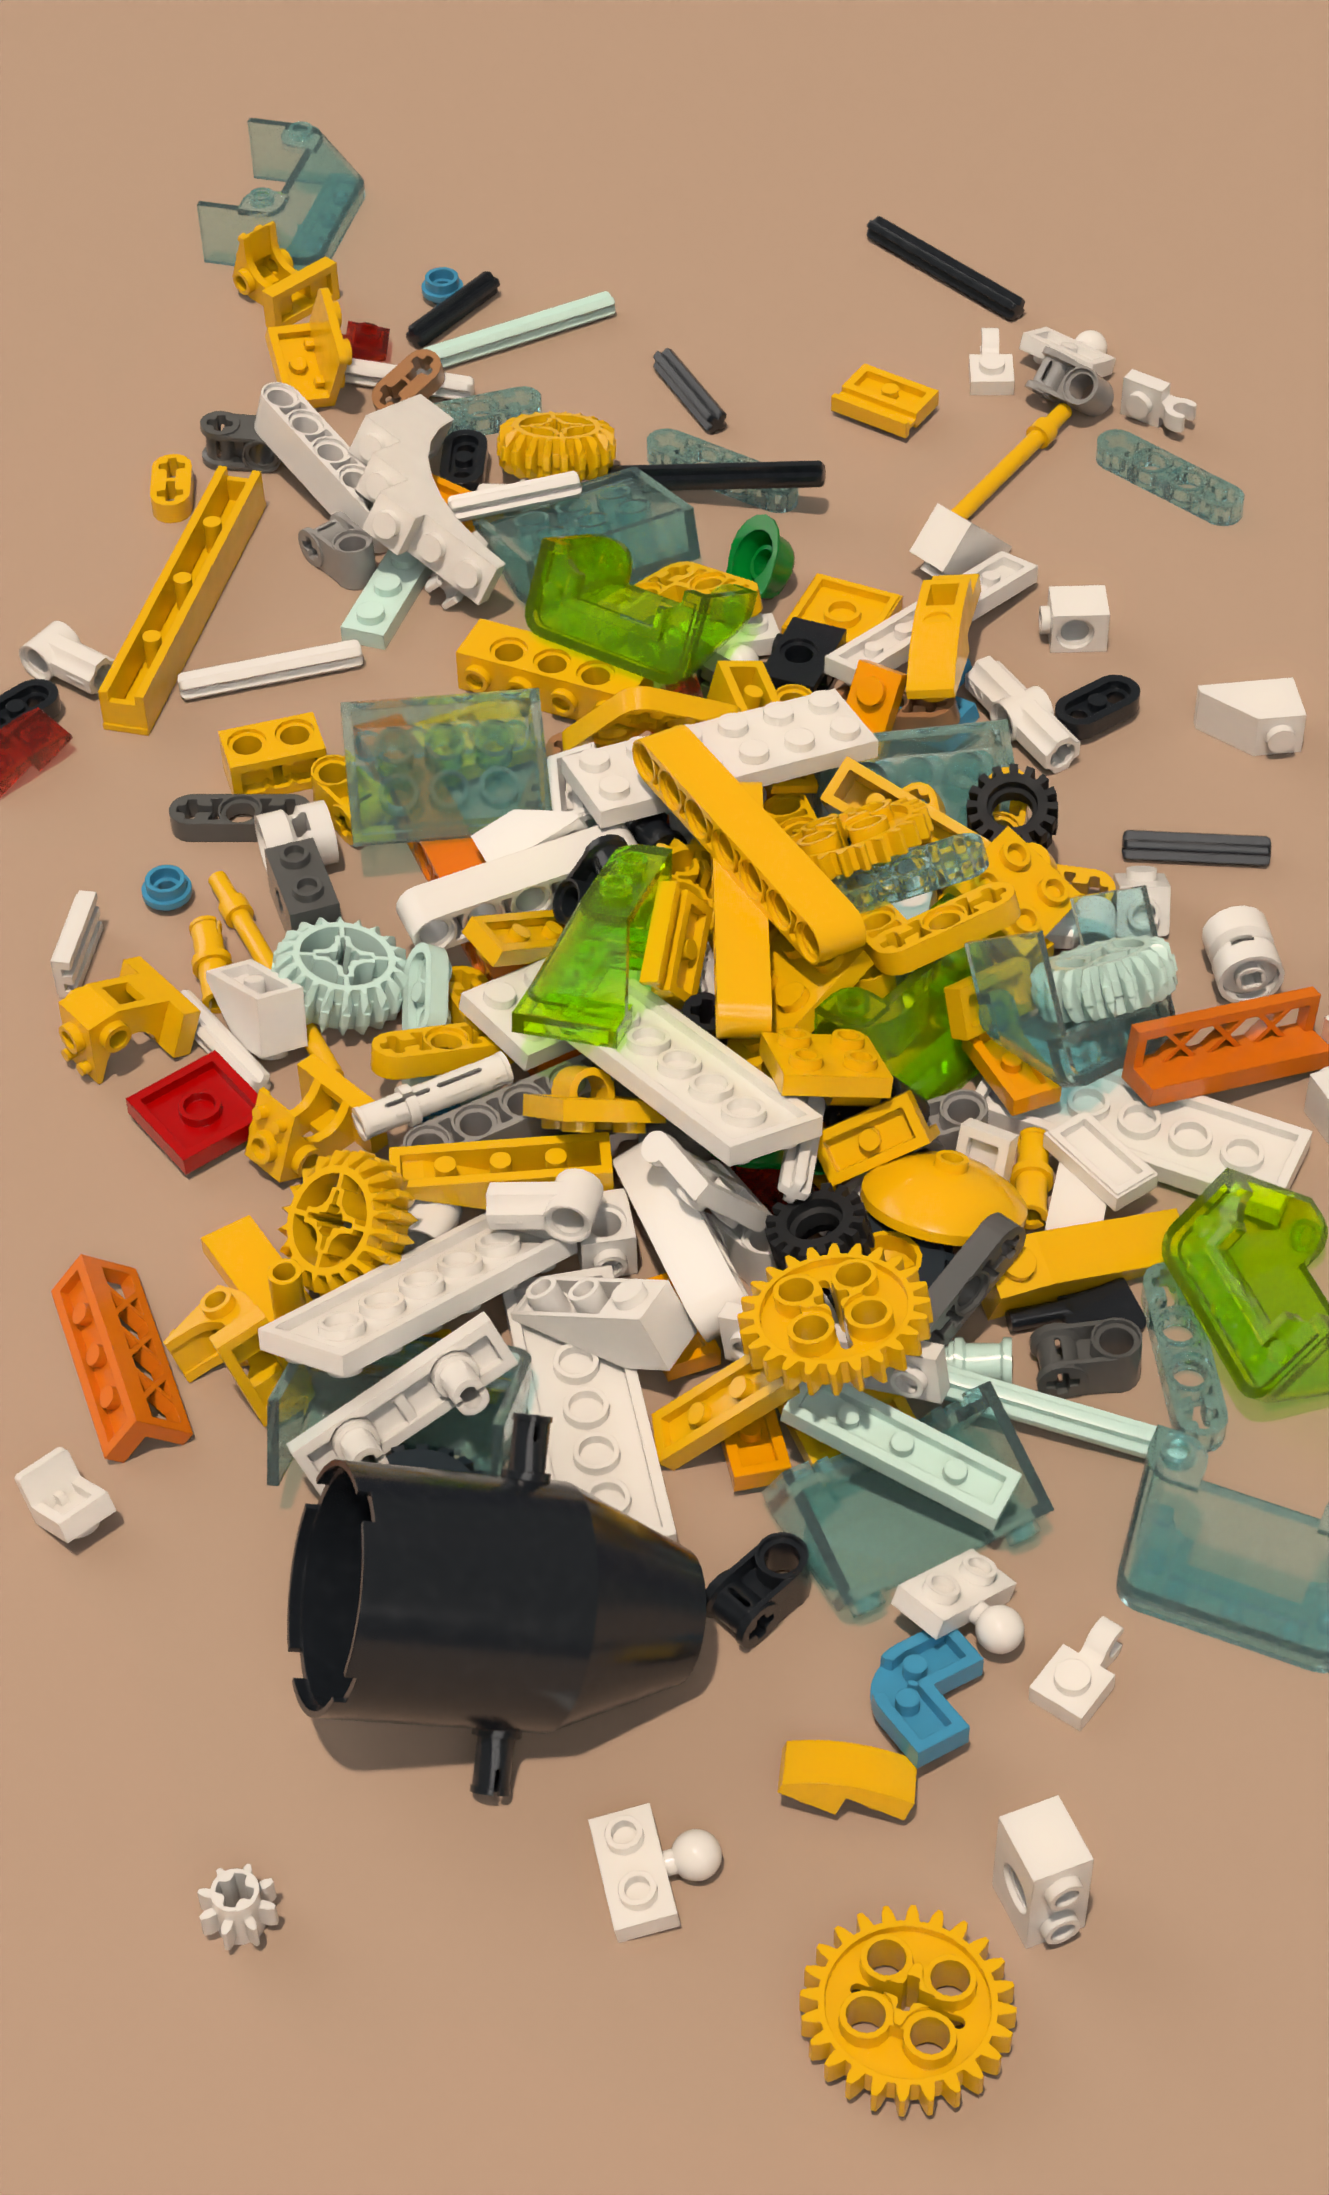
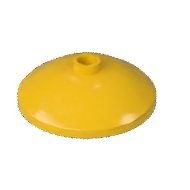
M954 1150L924 1151L900 1156L870 1170L864 1176L860 1190L861 1202L864 1203L865 1209L879 1222L905 1235L943 1245L963 1246L978 1226L993 1213H1002L1023 1228L1025 1227L1028 1214L1024 1199L1009 1181L985 1164Z

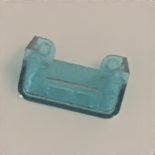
M991 1381L965 1391L962 1394L963 1401H956L943 1408L942 1406L937 1407L918 1420L1022 1473L1018 1487L993 1531L843 1453L830 1459L826 1456L817 1460L812 1466L807 1461L782 1472L761 1493L771 1515L781 1530L800 1537L807 1545L810 1573L837 1612L850 1609L853 1618L859 1617L886 1603L882 1593L971 1548L976 1551L1004 1537L1009 1546H1013L1042 1531L1037 1521L1054 1511V1508Z
M1158 1424L1148 1446L1119 1562L1116 1591L1120 1600L1127 1607L1157 1619L1312 1672L1329 1673V1502L1325 1507L1322 1518L1319 1519L1204 1481L1208 1463V1454L1205 1446L1197 1438L1189 1434Z

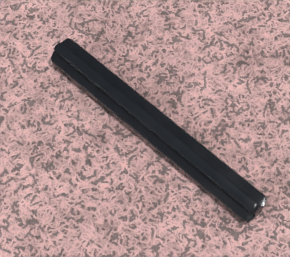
M877 216L874 220L868 222L866 235L872 241L1008 320L1013 321L1018 316L1023 315L1025 300L1021 296L881 216Z
M819 460L616 465L610 467L608 471V486L614 492L813 488L824 486L826 479L825 465Z

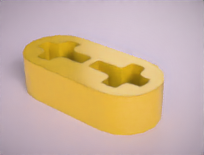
M180 454L164 455L154 461L152 465L150 498L153 515L158 521L163 523L181 522L187 519L193 511L194 477L191 460L186 456Z

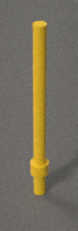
M1059 403L1046 417H1039L1026 430V437L951 511L967 520L1038 449L1046 448L1057 437L1058 429L1072 415L1071 408L1065 403Z
M217 871L209 877L208 883L220 902L218 910L224 921L230 928L236 929L253 960L271 969L274 954L253 920L254 910L246 896L236 891L225 872ZM315 1023L306 1025L308 1046H305L308 1054L314 1053L344 1076L342 1068Z

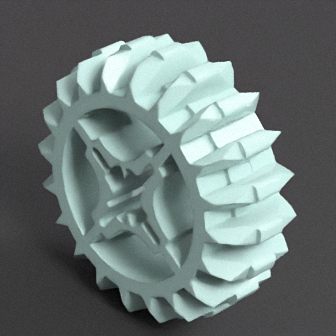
M340 916L336 922H327L322 917L318 918L315 925L301 922L297 931H287L282 942H278L271 971L277 972L280 979L288 978L293 981L291 984L297 983L303 987L306 1025L311 1023L318 1024L321 1033L327 1028L338 1029L342 1036L347 1029H354L364 1035L369 1026L375 1029H382L385 1021L396 1020L397 1014L402 1009L403 988L409 978L404 973L407 960L406 949L396 947L394 936H381L379 926L368 929L362 926L361 920L354 924L346 923Z
M1130 935L1117 939L1114 937L1110 940L1095 941L1084 946L1078 945L1075 949L1061 951L1059 955L1049 957L1045 962H1041L1032 974L1035 984L1033 992L1036 1003H1039L1041 1014L1048 1020L1058 1021L1063 1024L1071 1021L1077 1024L1088 1020L1096 1022L1103 1018H1115L1117 1015L1124 1013H1133L1134 1010L1150 1007L1154 1002L1163 1001L1176 990V985L1178 984L1176 971H1178L1175 955L1171 954L1169 942H1166L1163 938L1148 935L1139 937Z

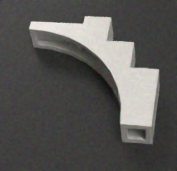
M422 394L365 415L348 451L366 465L355 490L373 503L362 529L397 556L407 551L477 605L486 602L506 563L484 546L458 520L442 498L432 477L429 459L437 455L454 418Z

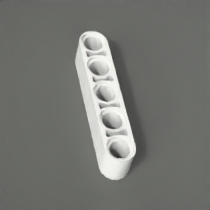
M271 382L264 385L261 389L254 429L258 436L330 515L336 512H343L352 522L362 528L373 506L372 502L355 490L366 465L348 452L350 447L293 386L281 382ZM373 538L374 553H385L388 551V548Z
M621 823L602 829L599 825L414 886L400 896L396 903V912L415 946L424 942L448 949L469 942L462 934V931L471 916L553 909V899L559 884L567 878L582 857L585 848L600 836L615 834L623 837L629 846L628 859L631 865L636 868L644 853L625 824Z
M643 1141L612 1159V1164L685 1310L699 1333L708 1343L721 1335L717 1316L725 1303L728 1301L741 1304V1298L749 1295L705 1211H696L679 1197L676 1190L680 1184L665 1167H656L643 1159L641 1155Z

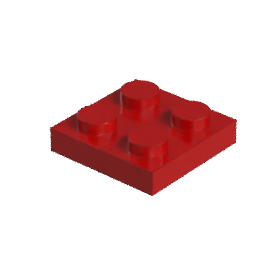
M214 1050L127 1097L126 1105L129 1115L187 1175L248 1141L249 1126L253 1119L252 1109L256 1105L258 1093Z

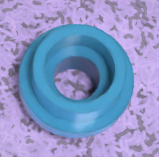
M434 268L425 275V280L421 286L422 295L427 300L438 305L462 288L463 282L458 277V273L451 268Z
M161 865L151 869L147 873L141 888L144 902L153 909L170 911L183 906L190 900L193 892L190 879L184 874L182 869L174 865Z

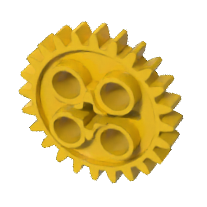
M904 797L895 802H892V799L869 802L856 809L850 807L839 815L831 813L828 816L814 819L799 829L792 830L793 835H790V837L822 872L832 880L841 875L845 878L850 877L854 871L860 869L865 871L871 870L873 867L891 862L898 855L909 853L908 848L920 846L922 839L931 836L930 832L934 830L925 801L919 802L918 798L908 801L907 797ZM848 837H850V841H851V845H850V846H849L848 841H847Z
M832 1243L828 1254L822 1256L813 1247L807 1248V1259L801 1262L787 1255L785 1256L787 1267L785 1270L782 1271L768 1266L765 1269L767 1282L752 1281L750 1283L752 1296L741 1298L743 1312L737 1314L744 1355H750L751 1366L754 1370L764 1368L765 1377L768 1382L783 1376L785 1389L788 1391L797 1387L801 1382L807 1383L809 1395L814 1396L821 1385H830L833 1395L838 1396L842 1390L843 1383L851 1382L859 1392L864 1391V1379L870 1376L881 1383L888 1382L886 1368L891 1367L896 1370L905 1371L907 1369L905 1355L920 1356L922 1354L921 1341L931 1338L929 1323L933 1322V1313L927 1282L919 1280V1273L916 1267L905 1269L902 1256L899 1255L885 1261L884 1248L881 1247L874 1250L868 1256L862 1254L861 1243H856L849 1253H840L837 1243ZM822 1288H828L831 1292L841 1330L846 1333L849 1349H843L839 1343L830 1307L825 1304Z
M910 1905L905 1920L896 1921L889 1906H883L881 1923L873 1925L869 1918L861 1912L857 1914L856 1934L853 1935L847 1929L839 1925L834 1928L835 1948L819 1943L816 1947L817 1965H806L804 1986L807 1988L800 1990L799 2011L805 2013L801 2015V2036L812 2038L809 2041V2057L811 2061L827 2058L824 2063V2079L827 2082L837 2080L844 2075L847 2077L845 2086V2097L847 2099H852L863 2089L870 2091V2109L876 2112L885 2098L888 2097L895 2099L896 2110L900 2117L905 2116L910 2100H919L926 2115L930 2116L933 2115L935 2097L940 2095L952 2107L957 2108L960 2106V2086L964 2085L970 2091L979 2095L983 2092L984 2075L982 2071L997 2076L1001 2068L1002 2056L1000 2053H1010L1013 2032L1009 2029L1015 2028L1017 2007L1010 2005L1013 2002L1014 1995L1013 1981L1001 1980L1004 1976L1005 1961L1003 1958L986 1960L989 1940L986 1937L977 1939L970 1944L966 1942L968 1929L966 1921L963 1920L950 1931L944 1929L942 1910H937L932 1915L930 1921L926 1923L920 1922L916 1905ZM886 1965L898 1969L899 1972L892 1975H882L873 1969ZM946 1985L954 1986L960 1989L962 1993L948 1996L943 1995L936 1989ZM854 1989H859V1990H861V1991H857V1992L851 1993V1991L854 1990ZM905 2007H910L909 2011H904ZM864 2021L873 2023L879 2029L865 2033L859 2032L851 2026ZM964 2025L961 2029L955 2028L956 2026ZM928 2042L940 2046L943 2050L939 2053L927 2054L919 2051L915 2046Z

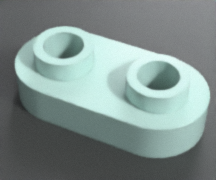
M421 942L412 949L404 967V973L409 978L403 988L402 1030L451 1023V1012L448 1009V991L452 975V965L449 961L448 953L444 948Z

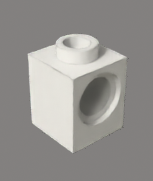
M1105 585L1049 586L1047 606L1039 607L1040 634H1048L1050 653L1107 651L1110 612Z
M625 1188L603 1191V1197L590 1235L582 1242H577V1254L581 1270L611 1265L614 1278L638 1274L637 1239Z

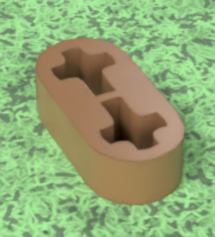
M420 349L412 352L373 388L371 396L376 411L395 404L391 401L386 403L385 399L389 396L394 399L399 397L400 401L418 394H422L427 399L442 386L445 379L444 368L439 356L431 350ZM420 368L426 371L431 368L432 372L429 375L424 373L417 375L416 371Z

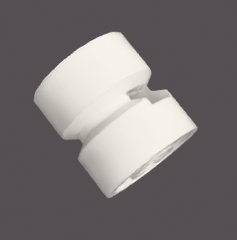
M324 800L297 805L291 815L280 809L254 816L256 837L266 872L267 866L264 849L312 837L324 865L339 862L335 830Z
M1245 905L1233 906L1219 911L1207 921L1203 927L1202 940L1221 996L1229 1002L1235 1003L1274 994L1284 981L1285 971L1264 913L1254 907Z

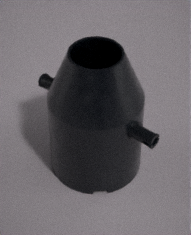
M524 1413L512 1414L513 1427L508 1468L501 1469V1475L336 1459L327 1463L316 1478V1484H325L318 1504L305 1503L295 1541L289 1581L287 1644L288 1652H300L303 1678H293L292 1685L303 1712L309 1717L320 1719L472 1729L471 1733L477 1736L470 1792L493 1796L494 1792H497V1796H510L515 1740L522 1738V1732L550 1733L685 1682L698 1660L706 1624L705 1580L696 1555L691 1550L567 1481L551 1480V1474L545 1473L550 1426L553 1422V1417Z

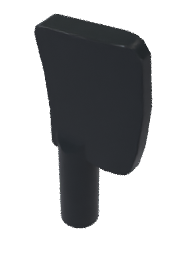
M1117 1278L1085 1291L1059 1296L1056 1301L1010 1309L1005 1312L1006 1323L1010 1332L1041 1327L1051 1323L1068 1324L1098 1321L1112 1317L1130 1320L1143 1332L1147 1323L1144 1312L1124 1278Z

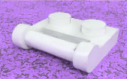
M653 1131L645 1137L641 1146L643 1159L656 1167H665L680 1184L676 1190L677 1194L690 1207L698 1212H703L706 1207L709 1208L720 1221L733 1229L738 1224H741L759 1234L764 1230L767 1215L772 1214L729 1166L714 1159L706 1161L683 1149L675 1138L662 1131Z

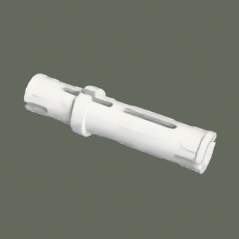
M499 1051L494 1053V1055L449 1071L411 1087L408 1084L397 1086L391 1095L360 1107L352 1108V1118L361 1139L367 1141L374 1136L405 1124L409 1127L417 1126L422 1123L423 1117L465 1102L502 1086L513 1084L514 1076L510 1063L505 1054Z

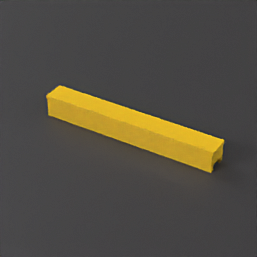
M218 466L98 690L104 730L149 736L177 682L178 674L182 672L266 508L261 471L252 470L249 478L228 476L226 466Z

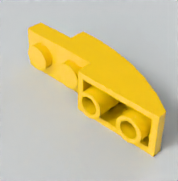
M979 574L933 576L932 580H923L916 605L910 640L906 681L907 699L940 702L947 698L956 697L970 652L968 631L981 593Z

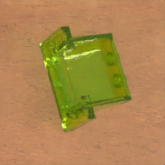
M635 844L620 847L612 853L582 897L531 985L512 1011V1032L617 1049L632 1025L633 1004H628L629 970L641 971L658 881H672V849Z

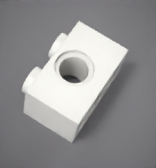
M1059 1795L1005 1814L998 1819L992 1886L1025 1949L1044 1942L1048 1944L1064 1942L1073 1937L1079 1929L1085 1927L1094 1859Z

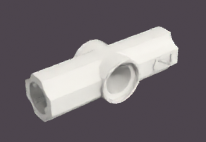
M991 656L977 660L973 668L965 674V688L990 712L992 726L1000 739L1008 743L1017 740L1045 769H1050L1054 774L1069 768L1070 763L1080 753V741L1054 716L1052 703L1042 688L1039 686L1026 688L1000 661H995Z

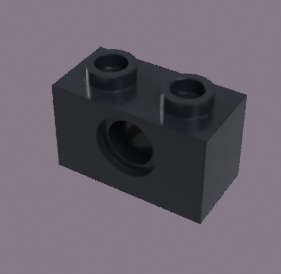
M793 617L785 632L776 635L771 655L767 662H763L775 689L777 690L779 687L787 684L805 686L812 693L819 690L833 689L838 679L824 673L825 656L846 644L847 629Z

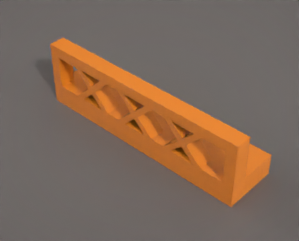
M1311 986L1131 1024L1121 1077L1148 1107L1328 1067L1329 1044L1313 1030L1321 994ZM1299 1008L1296 1023L1276 1026L1290 1010ZM1260 1018L1244 1034L1231 1035L1246 1019ZM1214 1027L1199 1044L1186 1045L1200 1029ZM1164 1036L1169 1037L1153 1054L1144 1055L1147 1040Z
M80 1254L51 1290L104 1458L124 1463L145 1437L184 1445L193 1435L136 1268ZM107 1282L121 1285L125 1298H123L117 1291H115ZM120 1319L137 1333L139 1340L121 1325ZM134 1360L151 1374L153 1381L135 1366ZM148 1402L166 1417V1420L153 1417Z

